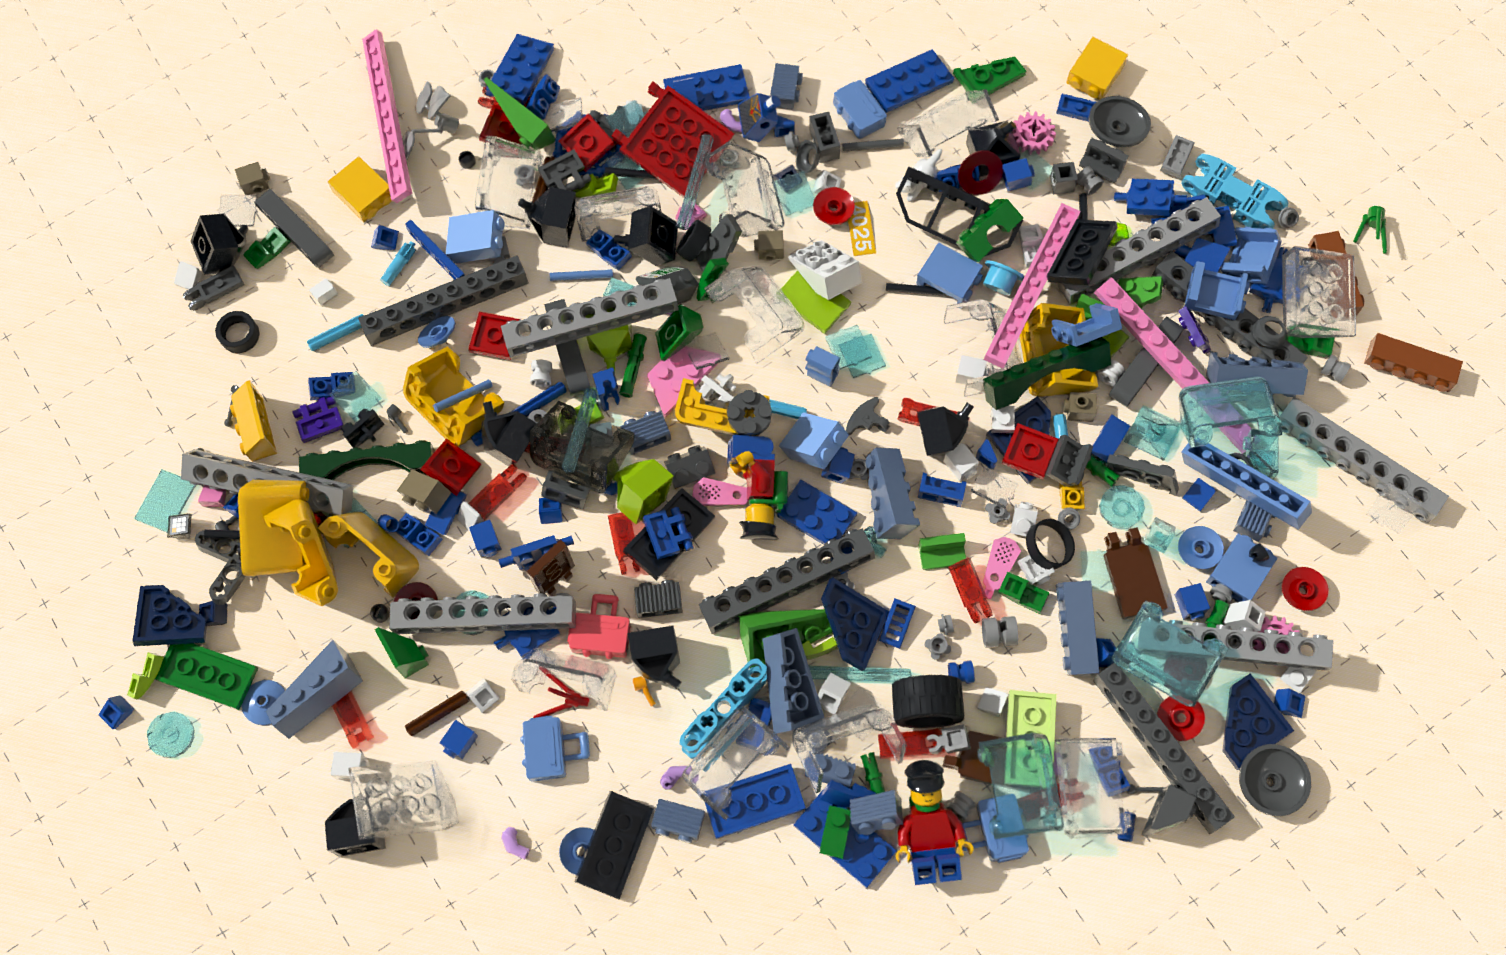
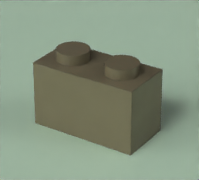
M415 470L410 471L397 489V492L403 496L402 501L413 507L415 504L419 510L425 513L430 511L437 514L452 493L440 481Z

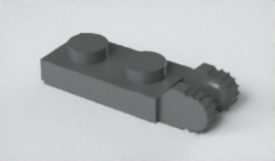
M231 266L197 283L196 286L188 291L186 290L183 293V298L186 301L193 300L188 303V307L191 311H196L203 308L205 304H209L245 284L235 266Z

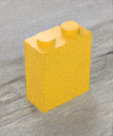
M1092 36L1069 71L1066 83L1072 88L1079 89L1090 97L1100 100L1105 97L1124 68L1128 54Z
M359 156L327 181L332 192L363 222L373 218L382 207L387 206L392 201L389 185Z

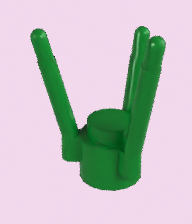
M1372 206L1368 209V214H1364L1362 217V222L1353 240L1354 243H1357L1366 223H1368L1370 227L1376 228L1377 240L1380 239L1381 234L1383 254L1387 253L1385 208Z

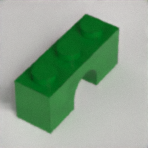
M996 199L989 206L990 210L985 215H979L974 220L975 224L959 235L960 239L956 244L969 259L979 262L994 248L987 239V232L992 226L996 225L1002 232L1009 233L1024 218L1008 199Z

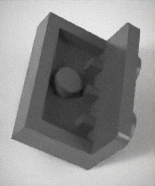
M1091 138L1085 154L1079 162V166L1082 168L1091 166L1096 175L1111 183H1116L1125 168L1129 155L1119 149L1106 145L1101 140Z
M1067 435L1060 436L1045 475L1065 487L1079 485L1084 477L1085 467L1091 459L1093 446L1091 444L1081 445Z
M696 445L690 447L687 453L682 455L680 453L672 454L667 457L668 460L664 461L665 467L674 476L672 480L674 489L698 481L703 477L716 474L708 450L704 446Z

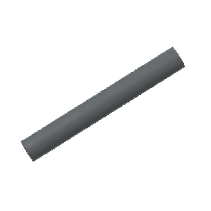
M903 138L842 143L843 152L904 147Z

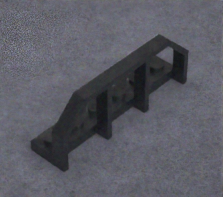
M909 165L896 192L907 223L958 246L956 244L957 240L931 229L945 197L955 202L957 199L965 202V207L975 211L967 229H970L975 224L974 220L979 216L981 210H984V215L990 210V203ZM907 180L919 184L920 181L926 183V188L935 193L938 190L943 191L927 226L910 219L901 196ZM1022 219L1014 227L1007 243L994 247L987 255L1011 247L1024 220Z

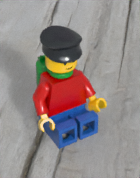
M732 435L728 441L727 464H730L736 475L743 472L742 476L747 480V500H749L750 504L745 509V521L739 522L743 529L740 539H779L775 534L777 526L774 525V511L781 513V509L787 504L788 472L774 471L775 454H771L774 446L768 437Z
M930 760L912 762L905 769L907 786L911 792L909 797L910 812L904 816L903 824L898 828V848L900 850L896 853V860L901 863V855H908L907 862L912 864L915 885L937 883L935 869H937L940 882L962 880L960 857L964 856L962 847L967 848L969 855L974 851L973 845L966 841L967 838L962 822L952 810L945 809L944 803H942L944 769L938 763Z

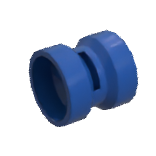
M971 660L964 661L959 665L956 662L948 663L949 676L957 677L967 684L975 682L974 667Z

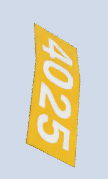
M854 202V213L848 220L853 256L876 254L868 202Z

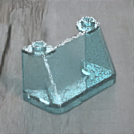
M1262 377L1184 387L1179 393L1181 430L1191 448L1207 445L1212 440L1213 428L1258 422V429L1262 435L1266 437L1282 435V423L1270 386Z
M1145 600L1113 653L1112 660L1119 667L1180 703L1193 707L1198 702L1229 648L1222 641L1215 638L1212 640L1207 639L1203 643L1163 620L1164 614L1161 611V607L1156 603Z
M1028 733L979 742L978 758L981 763L990 768L997 815H994L989 823L994 839L1062 831L1063 817L1051 748L1047 736L1038 733Z

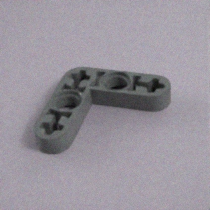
M202 530L195 536L198 550L227 562L209 588L211 600L215 604L222 605L232 598L246 577L241 569L240 543L231 539L209 538L211 543L205 542L202 544V540H208V538H204V530ZM231 546V550L228 553L223 554L219 552L221 547ZM231 571L239 573L235 579L226 578L227 574ZM222 590H224V595H216V592H222Z

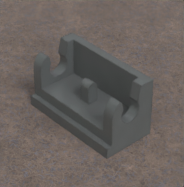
M549 470L542 486L541 497L583 510L591 489V483L587 482L584 487L553 477V471Z

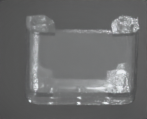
M487 136L475 197L476 212L494 210L503 218L506 228L530 229L531 222L527 213H525V209L518 206V202L522 198L531 202L535 174L544 163V155H541L539 150L536 151L530 147L526 148L524 145L499 137Z
M644 186L583 197L577 200L575 203V214L582 242L588 241L595 229H601L599 220L631 215L633 211L650 205L661 212L657 190L651 186Z
M535 648L514 666L511 680L520 692L530 694L534 686L545 684L546 674H551L556 677L582 682L583 693L595 699L596 709L608 711L616 681V672L611 664L543 648Z
M1117 738L1056 739L1055 747L1065 834L1070 839L1128 835V828H1132L1130 813H1125L1123 808L1118 763L1119 756H1123L1122 742H1118Z

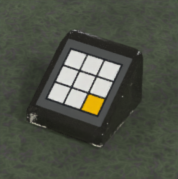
M192 514L169 516L167 538L190 539Z

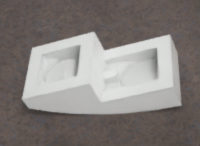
M1039 224L1021 226L1018 231L1026 268L1030 267L1044 239Z

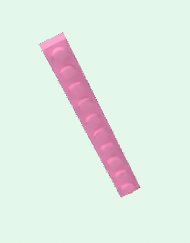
M376 29L364 37L362 41L391 200L399 203L412 194V188L383 35L381 31Z
M1061 203L983 360L1002 369L1004 368L1047 281V274L1081 211Z
M1112 277L1094 292L1105 305L1118 308L1121 323L1242 454L1260 439L1254 430Z

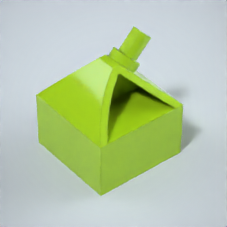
M609 308L606 312H613L615 308ZM588 314L585 318H592L594 314ZM632 324L586 336L590 351L604 358L607 369L613 368L615 372L616 357L631 349Z
M655 459L636 462L622 468L618 472H612L610 479L617 482V508L637 525L643 520L644 516L649 515L666 501L674 476Z

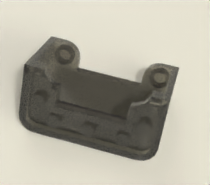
M558 400L530 430V458L535 465L547 471H553L554 474L597 493H604L611 485L634 443L635 433L618 428L613 433V437L577 422L575 409L571 405Z

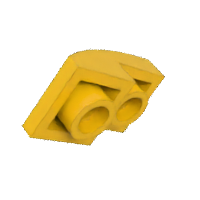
M1082 481L1079 485L1069 487L1059 483L1061 509L1067 507L1085 509Z

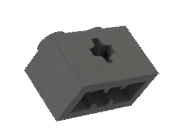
M830 112L809 116V131L813 143H815L820 153L819 162L824 163L840 159V143Z

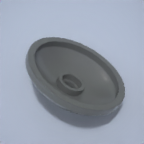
M1123 96L1102 98L1093 105L1089 113V125L1092 132L1101 141L1115 147H1132L1145 140L1151 128L1150 116L1145 108L1135 100Z
M1278 744L1263 745L1252 750L1241 764L1239 771L1241 791L1249 804L1259 812L1270 816H1286L1298 811L1306 803L1311 792V775L1305 761L1292 749ZM1267 778L1272 779V786L1267 784Z

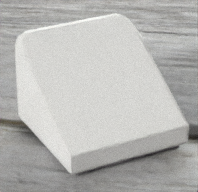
M824 170L817 175L813 192L818 194L826 188H840L842 178Z
M180 261L174 284L189 290L196 286L203 274L198 267Z
M327 278L308 289L320 306L338 294Z
M462 502L457 520L470 532L469 527L483 522V519L467 502Z
M484 678L466 692L481 713L500 699Z
M985 687L977 709L998 718L1008 694Z

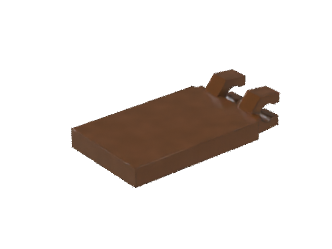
M1138 527L1131 528L1125 533L1128 542L1126 546L1120 547L1117 532L1108 533L1104 537L1107 553L1103 557L1122 620L1168 609L1149 546L1145 542H1141Z
M560 539L526 572L539 594L547 593L548 596H553L557 592L554 587L556 583L562 578L567 583L573 577L570 570L575 567L567 545Z
M969 730L968 737L971 749L961 751L960 758L945 755L942 767L958 770L959 778L1029 793L1031 787L1004 784L1005 738Z

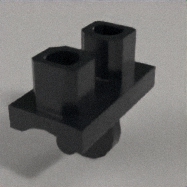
M363 409L358 413L357 417L359 420L354 425L350 422L341 427L342 435L352 448H358L368 439L373 443L377 440L374 434L385 424L373 409L370 411Z

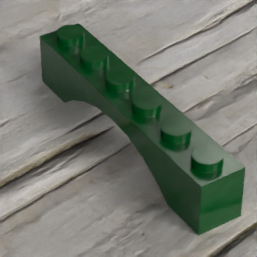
M1103 337L1079 346L1068 345L1058 350H1052L1043 356L1032 358L1030 361L1020 365H1014L1002 372L993 373L991 376L983 379L986 402L995 410H999L1016 403L1031 385L1053 372L1073 368L1095 372L1111 365L1110 343Z
M418 440L413 444L395 443L393 446L387 447L375 445L369 449L351 448L349 451L343 452L331 450L326 454L308 453L306 456L299 457V473L335 480L345 472L358 467L388 465L400 468L408 473L411 470H415L427 475L421 471V468L435 452V449L431 442Z

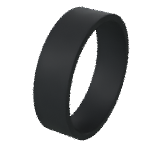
M1044 519L1033 525L1027 532L1026 547L1028 553L1040 567L1048 570L1054 568L1055 570L1072 560L1075 553V542L1069 529L1060 521ZM1040 525L1054 529L1062 538L1065 546V557L1062 563L1049 561L1039 551L1036 544V531Z

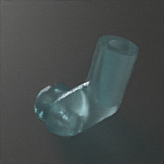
M869 526L864 529V532L875 551V555L882 558L887 549L877 543L876 531L873 526Z

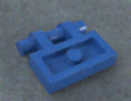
M679 507L670 510L672 517L669 518L665 510L643 517L658 560L678 554L680 552L678 544H683L686 551L694 549L692 544L693 537L686 528V519L684 514H681ZM671 526H676L680 535L675 536Z

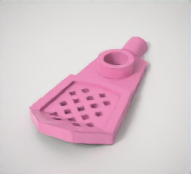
M705 477L693 486L692 496L703 506L745 505L749 501L747 500L746 487ZM739 493L741 498L735 499L733 494Z
M1002 537L993 541L983 580L986 586L983 593L984 598L991 599L994 590L1000 589L1007 572H1010L1021 550L1015 540ZM990 576H998V581H992L990 579Z

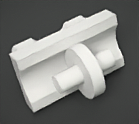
M719 374L716 377L721 382L719 385L712 378L704 375L701 379L704 384L699 392L707 400H710L714 393L717 392L721 396L714 405L719 408L728 409V405L734 396L726 389L729 388L732 392L736 389V386L732 383L734 376L728 374L724 377Z

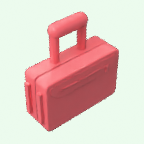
M594 594L592 596L591 613H576V628H569L567 640L572 653H580L585 657L590 655L606 656L607 659H612L613 657L625 658L627 656L628 633H630L631 624L629 618L616 616L619 601L617 596ZM597 603L612 604L611 616L597 615Z

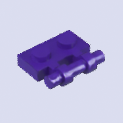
M1186 306L1178 310L1181 315L1178 318L1184 329L1189 330L1191 335L1188 338L1194 348L1198 347L1202 350L1203 354L1209 353L1211 346L1207 336L1200 328L1201 325L1198 319L1195 318L1192 311Z
M334 396L319 398L315 403L300 405V408L292 411L295 419L303 416V419L295 422L303 443L339 431L344 426L337 406L329 409V406L337 404ZM322 410V412L317 413V414H315V415H312V416H311V414H310V413H313V412H315V411Z

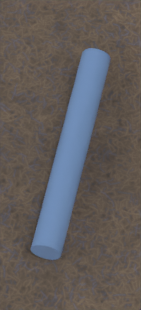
M613 269L550 272V281L613 278Z
M488 379L433 404V408L436 412H439L493 387V384Z

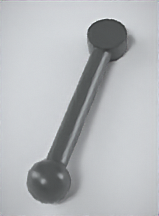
M233 385L231 392L234 394L240 387ZM230 407L227 419L224 421L226 427H230L233 424Z
M1129 784L1130 790L1126 792L1128 794H1134L1135 792H1160L1165 787H1135L1133 784Z

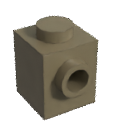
M258 161L235 169L239 185L245 196L254 193L258 194L263 192V190L270 189L267 180H270L269 173L266 168L262 169Z
M783 230L758 231V239H754V252H759V260L773 261L775 259H784Z
M1070 392L1068 399L1064 400L1063 412L1067 413V421L1093 422L1097 414V393Z

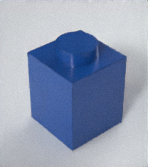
M1027 158L1002 165V177L1007 192L1032 185V177H1035L1033 166L1028 164Z
M840 447L827 467L822 470L821 477L840 484L849 479L855 454L848 452V449Z
M490 519L469 527L480 557H492L498 553L497 551L502 550Z
M1201 583L1179 588L1174 594L1183 620L1191 618V621L1202 619L1210 609Z
M455 720L440 741V744L444 747L442 752L453 759L458 756L463 760L478 735Z

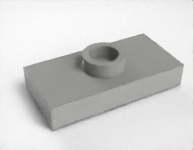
M1175 135L1160 171L1179 178L1195 142Z

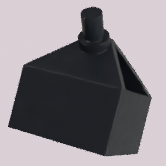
M1007 120L968 130L966 145L969 154L983 150L990 151L1000 158L1002 164L1019 160L1020 152L1012 133L1016 129L1015 123L1013 121L1008 123ZM978 165L979 177L989 174V168L986 165Z
M550 187L534 203L528 202L523 198L520 199L518 206L525 209V213H527L531 224L542 242L568 248L577 215L576 192Z
M650 205L632 212L630 234H625V236L614 235L613 243L624 244L631 252L651 264L659 266L675 260L678 222Z
M225 214L199 216L190 242L204 275L217 274L235 265L246 243L245 234L249 230L246 225H241L237 229Z
M492 401L483 403L485 415H483L484 420L482 421L481 432L485 452L505 465L517 463L538 429L539 424L518 411L497 416V412H494Z
M966 402L961 412L958 411L957 414L944 406L917 411L927 456L952 451L959 445L967 431L970 418L968 416L974 408L973 405Z
M674 625L628 633L631 659L635 670L650 681L668 683L675 689H678L682 681L674 677L672 672L680 664Z
M366 787L360 796L357 795L355 799H349L326 819L325 834L328 852L342 857L386 849L384 822L366 808L368 805L367 801L374 793L370 788Z

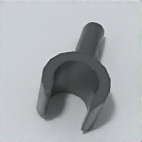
M392 404L386 411L388 417L397 423L405 434L408 432V429L400 418L397 417L402 411Z
M233 515L226 521H218L215 524V529L229 530L228 526L232 525L239 518Z

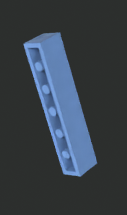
M1195 435L1181 451L1184 464L1297 530L1301 528L1312 514L1310 500Z

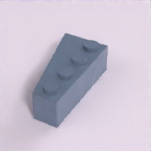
M1210 351L1206 376L1213 388L1219 393L1238 391L1245 395H1250L1252 392L1261 393L1265 396L1282 394L1286 397H1296V395H1304L1308 369L1303 363L1275 359L1271 360V363H1267V360L1260 357H1252L1249 360H1245L1236 354H1229L1228 358L1217 356L1218 352Z
M876 447L866 457V467L869 470L868 486L871 489L872 495L871 508L874 512L873 528L876 531L877 539H902L920 526L919 518H914L913 511L916 510L915 503L909 499L910 484L904 480L906 470L900 449Z
M1091 580L1055 584L1059 608L1058 617L1062 631L1060 640L1065 657L1062 658L1064 671L1067 670V675L1099 673Z
M797 628L763 638L773 733L792 731L825 718Z
M332 639L267 709L266 713L272 726L290 739L363 682V679L349 654Z

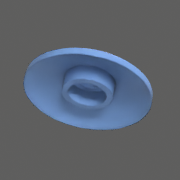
M443 316L430 322L419 334V345L423 348H430L445 343L456 326L453 317Z
M1194 526L1184 531L1179 538L1178 551L1182 560L1187 565L1203 570L1218 564L1224 553V545L1222 539L1214 530L1205 526ZM1195 547H1200L1202 553L1196 552Z
M261 680L252 684L241 705L244 716L256 725L271 724L266 711L285 689L279 683L272 680ZM265 697V703L259 704L260 698Z
M587 827L575 828L569 831L560 843V861L564 868L574 875H577L592 837L593 829ZM579 847H582L584 849V854L582 856H579L577 854V849Z

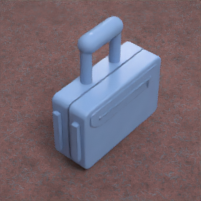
M862 80L853 81L839 88L834 93L833 105L837 109V114L842 116L848 125V129L852 130L858 139H862L885 127L887 114Z
M558 717L529 718V721L522 723L523 736H521L520 742L524 745L525 753L522 765L526 768V777L531 782L565 778L567 775L566 761L588 759L590 757L588 733L581 732L563 735L562 722ZM580 739L581 753L565 755L564 740Z
M1014 794L980 800L976 805L979 819L962 823L965 834V828L981 825L984 841L971 844L974 849L986 846L991 862L997 861L1002 863L1021 859L1029 851L1027 842L1029 833L1024 831L1021 819L1023 810L1018 807ZM962 847V851H967V848Z

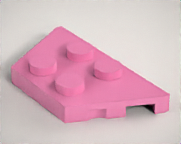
M684 347L665 362L661 360L647 374L665 418L676 407L683 378L694 380V387H696L702 381L701 379L704 375L707 376L721 361L719 355Z

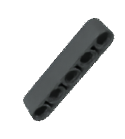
M269 189L254 201L257 208L316 268H320L334 256L331 249L273 190Z
M565 299L544 304L546 313L555 308L562 309L567 307ZM567 320L564 322V324L572 323L571 320ZM577 339L556 345L570 396L574 397L591 392Z
M1167 316L1158 326L1173 344H1175L1184 331L1180 324ZM1144 347L1108 395L1125 407L1129 406L1159 365Z

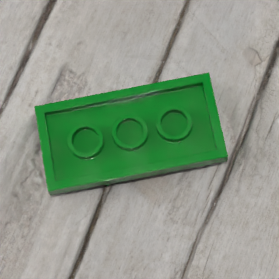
M193 643L173 644L169 646L155 680L239 711L259 668Z

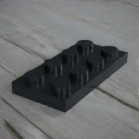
M1076 219L1047 274L1048 282L1089 285L1118 228L1117 222Z
M683 488L660 510H665L669 518L672 517L670 510L679 507L681 514L685 516L686 528L693 537L692 542L715 519V515ZM645 526L623 549V553L657 581L685 551L683 544H678L680 549L678 554L658 560ZM671 526L674 535H680L677 527Z
M609 791L574 882L620 900L654 808L616 792Z

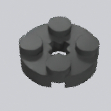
M745 390L743 393H739L728 405L727 416L729 425L740 435L756 436L763 433L769 427L772 418V409L769 401L762 394L752 390ZM753 409L755 417L749 416L745 418V410Z

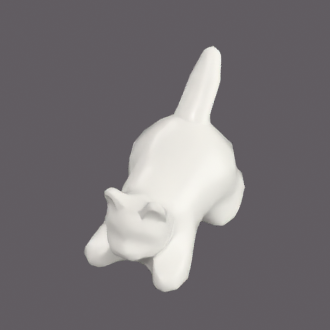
M942 149L934 152L929 159H920L913 168L937 178L938 169L935 164L941 157ZM902 179L895 183L896 189L899 188ZM907 180L902 193H907V201L912 202L927 184L921 181L919 184Z

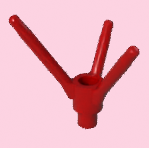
M543 666L539 667L548 678L565 691L549 687L548 692L564 697L565 702L562 705L534 715L533 718L545 717L563 709L572 708V706H588V697H583L580 693H576L568 688Z

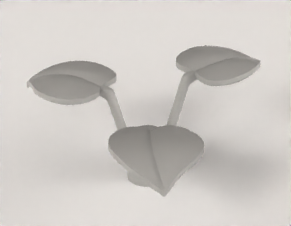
M426 81L418 96L416 112L422 114L425 108L429 110L428 119L433 120L435 117L434 125L437 126V129H412L411 132L408 130L405 132L402 140L406 161L413 149L416 133L442 134L443 131L454 134L458 129V118L439 112L451 97L444 87L440 85L436 87L432 94V85L429 81Z

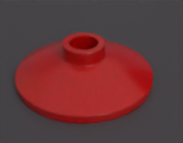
M830 187L820 191L813 202V210L816 217L829 225L845 223L852 217L855 209L854 199L851 194L838 187ZM831 208H836L837 210H836V211H831L830 209H831Z
M1297 567L1289 571L1284 577L1282 593L1286 601L1294 608L1301 611H1313L1325 603L1328 597V585L1325 578L1315 569ZM1299 588L1305 589L1306 594L1300 593Z
M1186 694L1169 696L1161 703L1157 712V716L1177 741H1187L1195 738L1202 731L1205 724L1203 707L1195 698ZM1181 713L1186 715L1184 722L1178 721V715Z

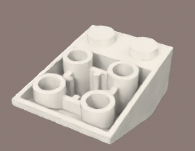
M823 240L815 241L812 245L799 249L788 256V259L812 289L827 300L862 283L859 261Z

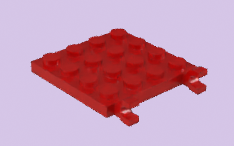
M652 81L648 86L649 90L647 93L658 98L629 137H626L616 129L611 135V139L616 144L621 145L619 152L687 200L723 149L734 137V133L670 86H667L664 90Z

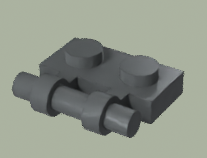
M575 149L538 168L548 188L556 184L559 189L573 191L577 188H584L585 184L592 181L589 174L582 177L579 175V172L585 168ZM572 176L574 181L564 186L562 181Z

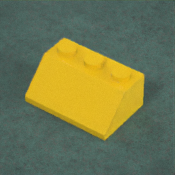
M250 380L245 381L231 396L233 404L230 405L233 417L237 419L235 429L238 436H241L242 443L239 444L243 456L246 455L251 461H256L275 455L277 451L263 397Z

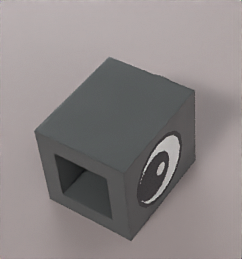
M1074 162L1053 164L1050 174L1053 195L1073 193L1075 191L1078 177Z

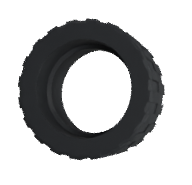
M918 675L896 680L891 685L893 718L897 726L907 728H938L955 725L965 719L962 681L957 677L949 675Z

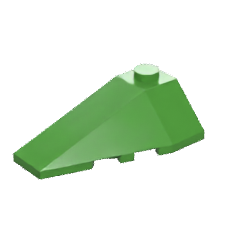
M487 77L484 79L489 90L519 135V141L526 148L532 147L537 151L555 142L556 139L548 124Z
M825 609L766 611L739 616L740 637L747 662L758 658L765 664L763 638L797 628L801 643L804 644L807 641L813 643L832 633Z

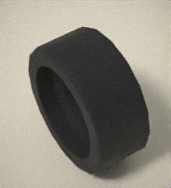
M698 219L695 220L682 237L676 253L688 261H693L706 244L711 233V227Z
M244 311L228 312L219 319L215 328L216 338L231 353L240 354L249 351L256 345L260 336L258 325ZM240 322L248 324L249 333L245 338L237 342H230L226 339V332L232 325Z

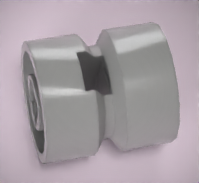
M1005 616L1001 617L1000 620H997L995 617L982 618L984 647H998L1000 643L1004 646H1017L1019 635L1016 617Z

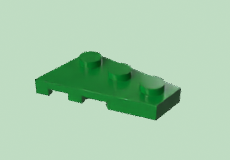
M1013 56L991 61L990 64L980 66L979 64L971 65V68L953 69V74L976 103L1025 76L1026 69Z

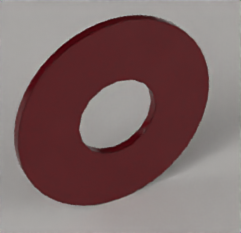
M985 150L974 152L965 158L958 171V181L962 189L973 195H981L993 190L1003 175V164L1000 158L995 153ZM978 165H986L989 168L988 176L982 181H976L972 178V172Z

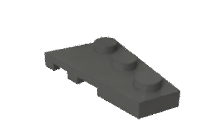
M726 214L710 233L706 244L697 255L696 260L702 271H704L710 259L725 258L727 260L729 253H733L742 232L733 214Z
M1109 455L1107 460L1108 467L1116 474L1133 481L1142 479L1155 489H1158L1159 486L1170 490L1169 494L1177 496L1179 486L1175 469L1168 465H1154L1146 460H1132L1124 455Z

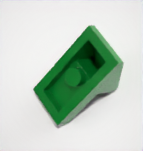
M829 805L819 854L843 859L851 821L850 810Z

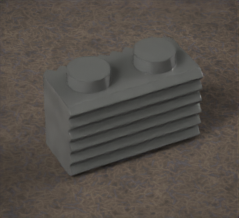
M664 580L661 584L657 585L646 582L639 584V587H634L638 618L683 613L679 582Z

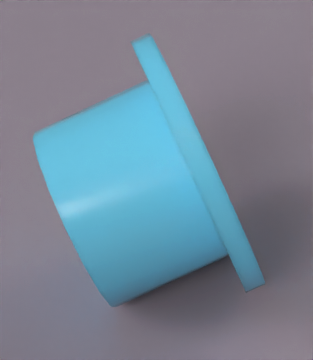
M986 260L985 265L989 270L983 285L995 292L1010 296L1016 281H1023L1025 276L1006 265Z

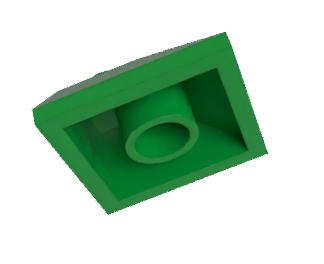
M680 304L678 311H674L655 332L662 361L665 362L702 332L704 326L701 314Z
M379 627L374 629L395 669L405 679L429 665L426 660L429 655L423 644L418 646L412 639Z

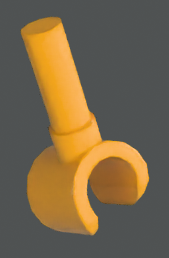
M641 676L633 678L635 691L643 689V693L650 706L655 705L656 703L649 692L645 678Z

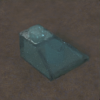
M1142 405L1124 442L1164 461L1182 423Z
M1251 429L1247 437L1244 436L1243 450H1246V456L1252 461L1255 470L1274 480L1279 471V431Z

